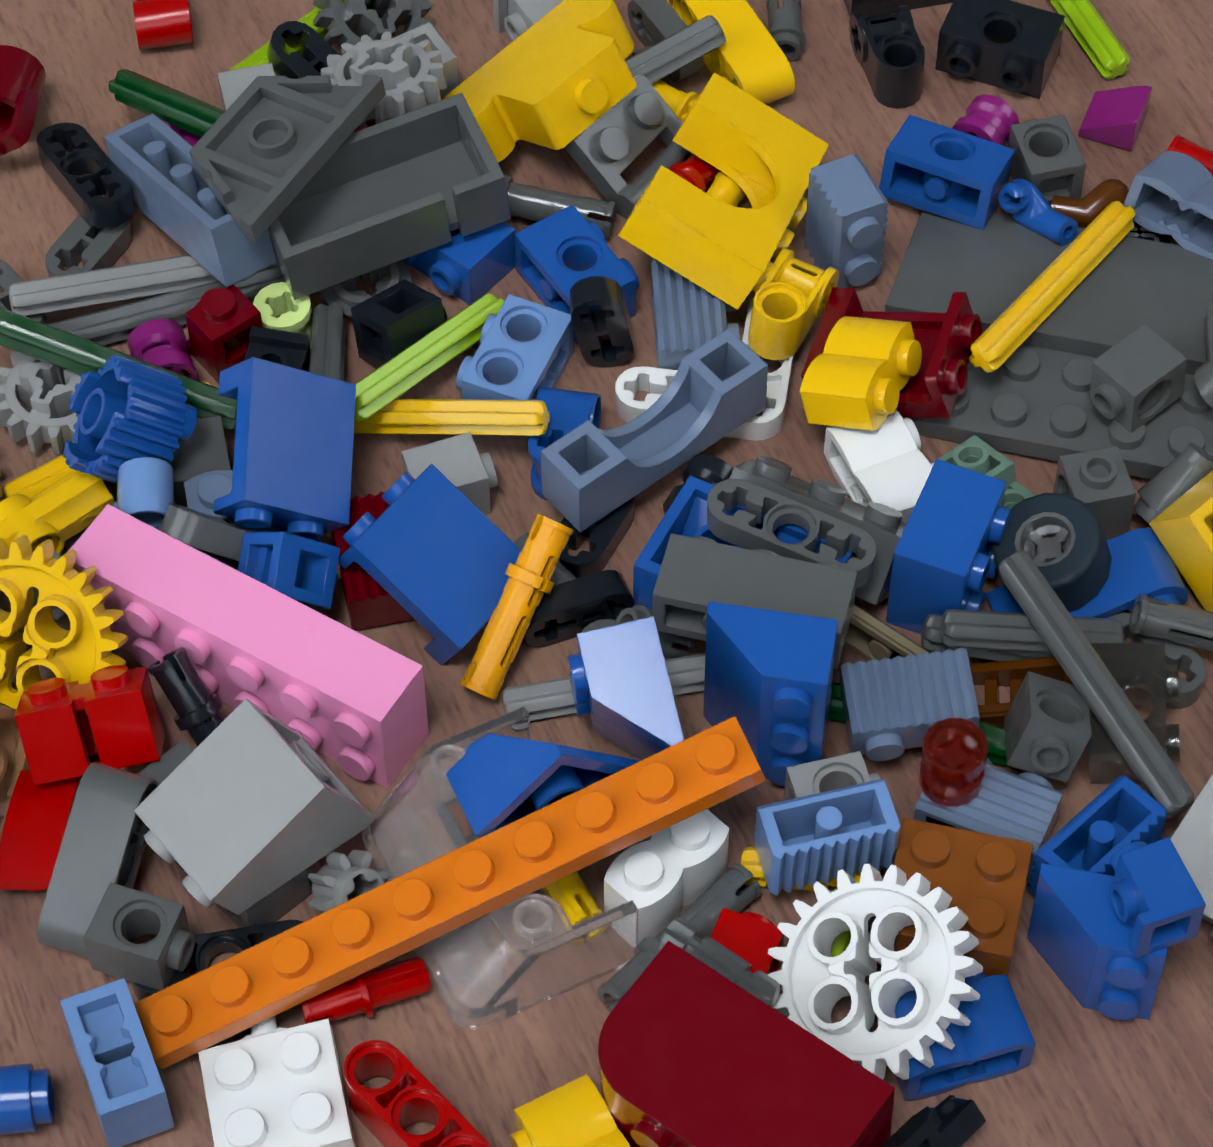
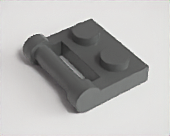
M643 73L634 76L637 87L564 147L605 199L609 202H617L616 212L625 219H628L637 201L661 165L668 169L674 163L685 162L693 155V153L672 141L682 122ZM659 136L667 148L631 185L627 184L620 174Z

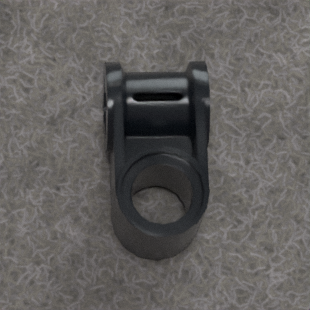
M905 4L895 7L894 12L865 18L861 13L852 14L849 20L852 48L857 61L861 63L874 97L884 106L895 109L914 105L922 94L925 50L915 30L908 6Z

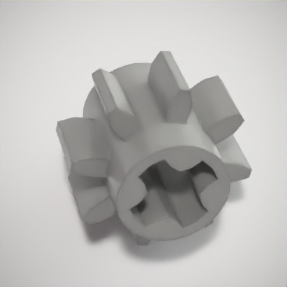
M353 849L347 857L344 853L332 851L326 855V865L322 866L317 873L308 874V878L313 882L312 892L314 896L308 903L310 909L328 911L384 884V881L390 876L389 871L369 868L372 860V853Z

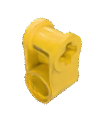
M788 248L782 249L774 261L778 268L773 277L765 279L756 292L753 301L748 333L749 346L757 355L769 360H784L792 357L798 351L799 346L817 318L823 315L832 287H837L840 272L838 269L830 266L823 270L795 258V252Z

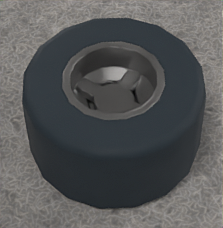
M1042 493L1023 499L1011 508V519L1001 544L992 543V553L998 572L999 564L1005 558L1018 551H1025L1030 555L1068 612L1081 608L1095 598L1109 578L1112 557L1098 518L1083 501L1062 493ZM1005 585L1007 591L1012 595V593L1009 591V589H1008L1007 586Z

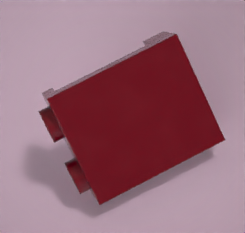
M832 287L801 374L802 380L811 362L823 353L832 328L842 317L851 316L911 322L914 338L921 345L922 361L918 373L915 376H911L905 387L900 390L896 410L902 417L950 419L957 396L962 395L967 386V365L972 352L970 349L971 345L982 335L980 316L973 313L967 293L953 292L946 313L863 311L855 288Z

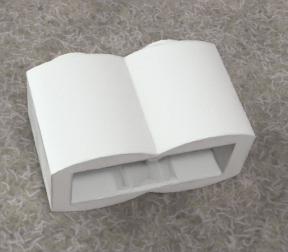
M895 410L874 431L836 426L826 427L825 457L836 480L847 491L851 501L866 507L869 502H875L894 508L902 513L901 522L907 524L934 463L930 464L920 451L921 440L913 421L908 417L903 419L900 413Z
M706 809L653 834L651 840L635 844L622 852L612 862L604 878V918L635 946L645 937L646 939L648 937L655 938L680 915L683 906L691 905L726 872L728 867L729 827Z

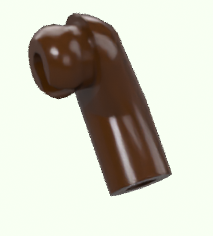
M1108 179L1097 185L1082 199L1053 195L1051 207L1053 210L1076 220L1078 227L1086 228L1111 202L1120 201L1124 204L1129 190L1122 181Z

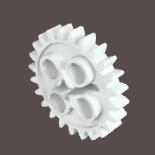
M864 864L859 883L842 869L837 873V890L831 892L818 881L813 884L818 900L813 907L802 901L795 900L793 905L796 912L802 918L797 926L779 922L777 928L789 938L787 947H773L768 950L770 956L782 963V970L768 974V976L779 983L780 990L783 991L772 1008L782 1015L788 1016L787 1018L882 1080L885 1077L886 1066L896 1076L906 1080L909 1079V1059L914 1057L928 1068L934 1066L933 1057L929 1049L934 1042L951 1050L955 1047L952 1038L946 1031L950 1023L960 1026L970 1025L971 1021L958 1010L961 1001L980 999L981 994L967 985L965 978L983 972V966L975 959L964 956L965 953L974 949L979 944V941L969 931H959L968 921V916L957 906L948 908L952 897L939 886L930 891L931 882L923 875L916 872L907 881L904 871L896 865H890L882 879L877 869L870 864ZM876 916V919L872 923L870 935V933L868 932V920L871 917ZM915 925L916 932L912 943L904 950L896 952L894 950V942L899 931L904 927ZM850 930L851 940L847 949L840 955L831 957L830 951L834 939L842 932ZM877 962L882 965L881 971L876 972ZM865 976H870L869 985L864 982ZM915 990L917 999L913 1010L905 1017L897 1019L895 1016L897 1001L906 992ZM851 996L852 1004L848 1015L840 1022L832 1024L831 1013L836 1002L843 997ZM876 1014L878 1017V1028L874 1032H870L869 1030L874 1023Z

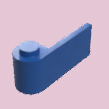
M1138 528L1107 540L1112 557L1108 580L1095 598L1081 608L1069 613L1071 616L1107 618L1126 609L1131 613L1134 601L1139 594L1161 601L1184 605L1188 600V591L1175 563L1153 529ZM1005 585L986 593L993 612L1025 613L1018 602L1007 591Z

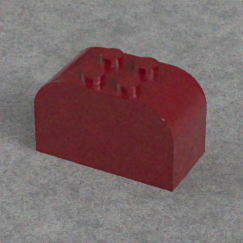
M669 940L611 1011L602 1027L598 1043L602 1098L611 1112L618 1129L631 1147H881L891 1137L895 1088Z

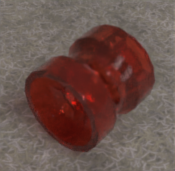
M947 718L936 722L928 729L923 739L919 785L923 793L930 800L943 806L958 807L970 803L978 796L983 785L984 766L988 756V740L984 732L973 722L962 718Z

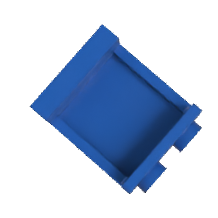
M255 357L221 371L218 395L237 400L232 490L230 494L214 500L213 513L234 518L235 525L243 529L264 530L272 527L314 541H321L324 539V534L349 525L356 385Z
M431 463L416 479L406 471L381 496L389 504L388 508L377 519L367 511L342 536L350 547L339 557L338 563L344 569L352 562L358 563L434 637L424 649L442 665L458 653L490 619L509 578L504 573L509 562L515 565L521 550Z

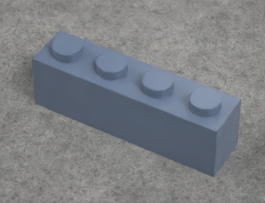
M152 113L104 136L110 160L130 183L134 206L226 287L236 282L246 281L252 278L258 271L277 262L269 230L267 229L256 242L249 240L195 170L189 153L192 146Z

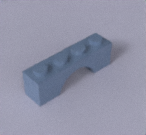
M728 328L685 356L665 392L651 407L634 420L613 429H599L587 420L541 451L542 495L579 532H582L765 410L768 365Z

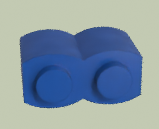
M978 973L965 978V983L981 994L979 1000L961 1001L958 1010L965 1014L971 1023L969 1026L949 1024L946 1031L955 1044L952 1050L943 1047L937 1042H934L929 1047L934 1066L928 1068L913 1057L909 1059V1079L903 1080L895 1075L904 1100H919L933 1097L956 1089L966 1083L988 1081L1017 1072L1030 1065L1036 1043L1007 975L986 976L984 973ZM915 990L906 992L897 1001L895 1007L897 1019L905 1017L913 1010L917 999Z

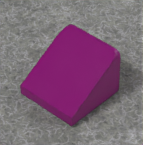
M1133 86L1096 91L1081 124L1078 136L1132 151L1148 111L1152 87Z

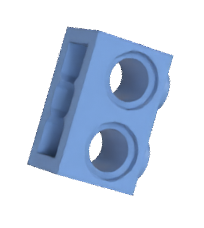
M508 294L498 314L491 313L487 317L480 336V346L474 357L466 356L460 365L456 378V388L461 390L462 399L536 400L540 387L555 388L574 353V328L571 314Z
M125 978L60 1000L69 1034L108 1146L122 1147L175 1128L166 1091Z

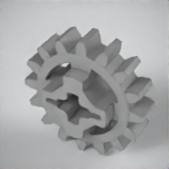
M390 31L384 32L381 40L375 41L368 35L361 36V41L356 45L343 43L341 45L342 55H328V67L321 69V76L330 75L332 86H362L364 75H376L383 79L386 95L361 124L371 119H375V123L378 124L389 118H395L426 106V103L433 104L441 101L440 91L446 89L444 64L442 63L440 50L432 51L431 42L427 39L414 44L413 34L407 33L401 38L392 39Z
M13 351L10 354L13 369L0 367V428H8L10 440L14 443L27 436L29 448L32 452L38 451L43 443H51L54 455L61 454L65 441H72V436L75 434L76 429H73V426L77 422L78 417L76 413L69 411L71 404L69 399L75 393L76 383L79 384L81 382V375ZM20 401L25 402L27 411L20 405Z

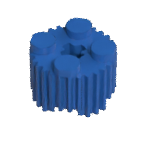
M113 354L111 359L106 360L104 369L99 368L98 374L88 371L86 374L82 373L81 382L79 384L76 383L75 393L69 399L71 402L69 411L76 413L78 419L73 426V429L76 430L72 436V441L75 443L65 441V450L62 454L66 458L65 463L70 465L69 468L116 484L118 469L120 465L128 460L151 457L164 460L171 465L170 461L174 459L173 452L179 448L178 440L186 441L189 439L196 427L197 409L185 403L187 396L183 395L186 389L184 386H181L182 380L178 379L175 375Z

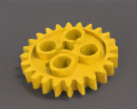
M22 535L11 543L10 549L4 539L0 538V590L9 598L11 604V612L0 609V703L17 709L22 692L27 691L31 685L42 681L39 665L51 669L56 678H63L66 683L79 681V685L89 683L90 676L99 669L113 665H126L124 659L111 653L112 650L119 648L128 641L127 635L111 631L110 627L112 623L124 615L123 610L105 609L102 603L113 592V588L106 586L94 590L90 582L94 578L97 568L93 565L78 573L73 569L77 553L73 549L62 555L59 559H55L53 540L50 539L39 544L34 552H32L31 543L27 535ZM32 587L37 588L39 591L38 602L34 607V590ZM52 606L62 609L68 615L70 630H65L57 625L52 616ZM25 625L24 633L18 632ZM27 644L32 645V648L26 651ZM16 670V686L18 690L12 687L13 673Z

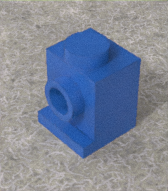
M244 532L238 571L312 609H331L333 591L337 583L340 548L286 532Z
M1170 837L1150 844L1137 841L1118 849L1110 858L1115 876L1113 883L1109 886V894L1119 919L1122 922L1130 921L1134 928L1129 946L1134 958L1136 959L1197 937L1206 903Z

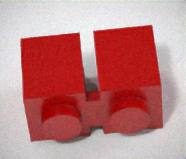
M125 665L108 666L94 672L90 676L89 683L80 685L79 681L66 683L63 678H49L31 685L27 691L22 692L14 715L34 786L83 776L85 770L90 765L88 756L96 755L97 751L101 764L118 769L160 760L165 739L147 667L128 670V667Z

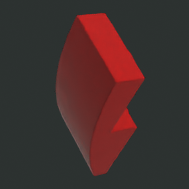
M30 770L20 771L10 799L0 841V890H26L29 892L48 890L82 776L34 786Z

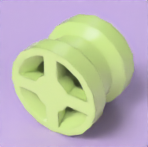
M287 282L273 283L261 289L255 296L253 305L261 313L263 328L309 335L311 343L312 308L309 295L294 300Z

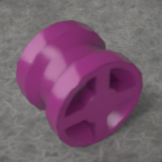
M983 94L976 96L967 107L966 116L960 117L952 129L1004 146L1009 141L1010 126L1020 122L1013 108L1004 100L993 95Z

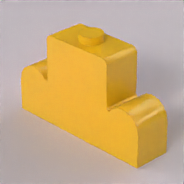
M563 0L441 100L463 93L498 163L513 151L517 140H524L550 149L559 150L567 146L637 87V83L625 61L632 53L635 43L614 0Z

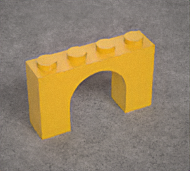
M714 72L689 110L672 141L729 176L746 194L752 208L736 207L719 201L661 165L637 201L618 236L738 310L751 291L756 293L765 279L773 277L777 271V266L770 259L775 261L782 249L787 248L792 241L795 233L791 230L796 228L807 211L809 173L813 167L819 166L829 144Z

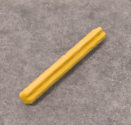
M1120 201L1111 202L971 345L972 355L969 358L971 364L974 367H981L987 373L996 371L1134 228L1132 219L1136 216V213L1132 206L1124 207Z

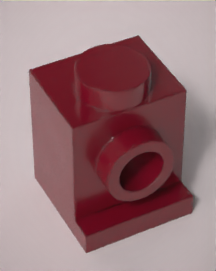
M234 284L227 288L208 290L194 308L185 312L189 333L187 351L219 384L221 371L244 361L250 343L249 332L251 326L263 327L260 311ZM234 336L241 345L225 354L223 343Z

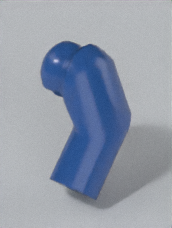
M1018 178L1004 184L1000 188L998 193L1000 207L1005 212L1011 213L1019 225L1062 246L1073 241L1078 230L1076 220L1053 210L1034 183Z

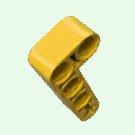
M667 0L687 26L707 15H713L720 24L725 34L726 42L724 45L703 56L704 64L712 75L715 72L764 104H769L794 93L795 79L787 57L746 0Z

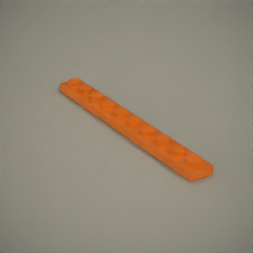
M736 716L134 1003L155 1063L161 1069L171 1066L766 781Z

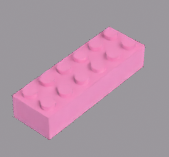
M109 504L106 505L70 548V550L77 551L73 569L78 573L93 565L97 568L96 574L90 582L94 590L106 586L113 588V592L102 603L105 609L123 610L124 615L110 625L111 631L128 636V641L120 646V648L130 652L138 663L148 669L157 660L160 663L164 662L162 658L164 655L182 647L209 694L216 693L221 701L232 706L234 710L245 699H248L299 732L315 751L338 762L339 766L353 778L361 781L370 779L388 789L429 734L423 665Z

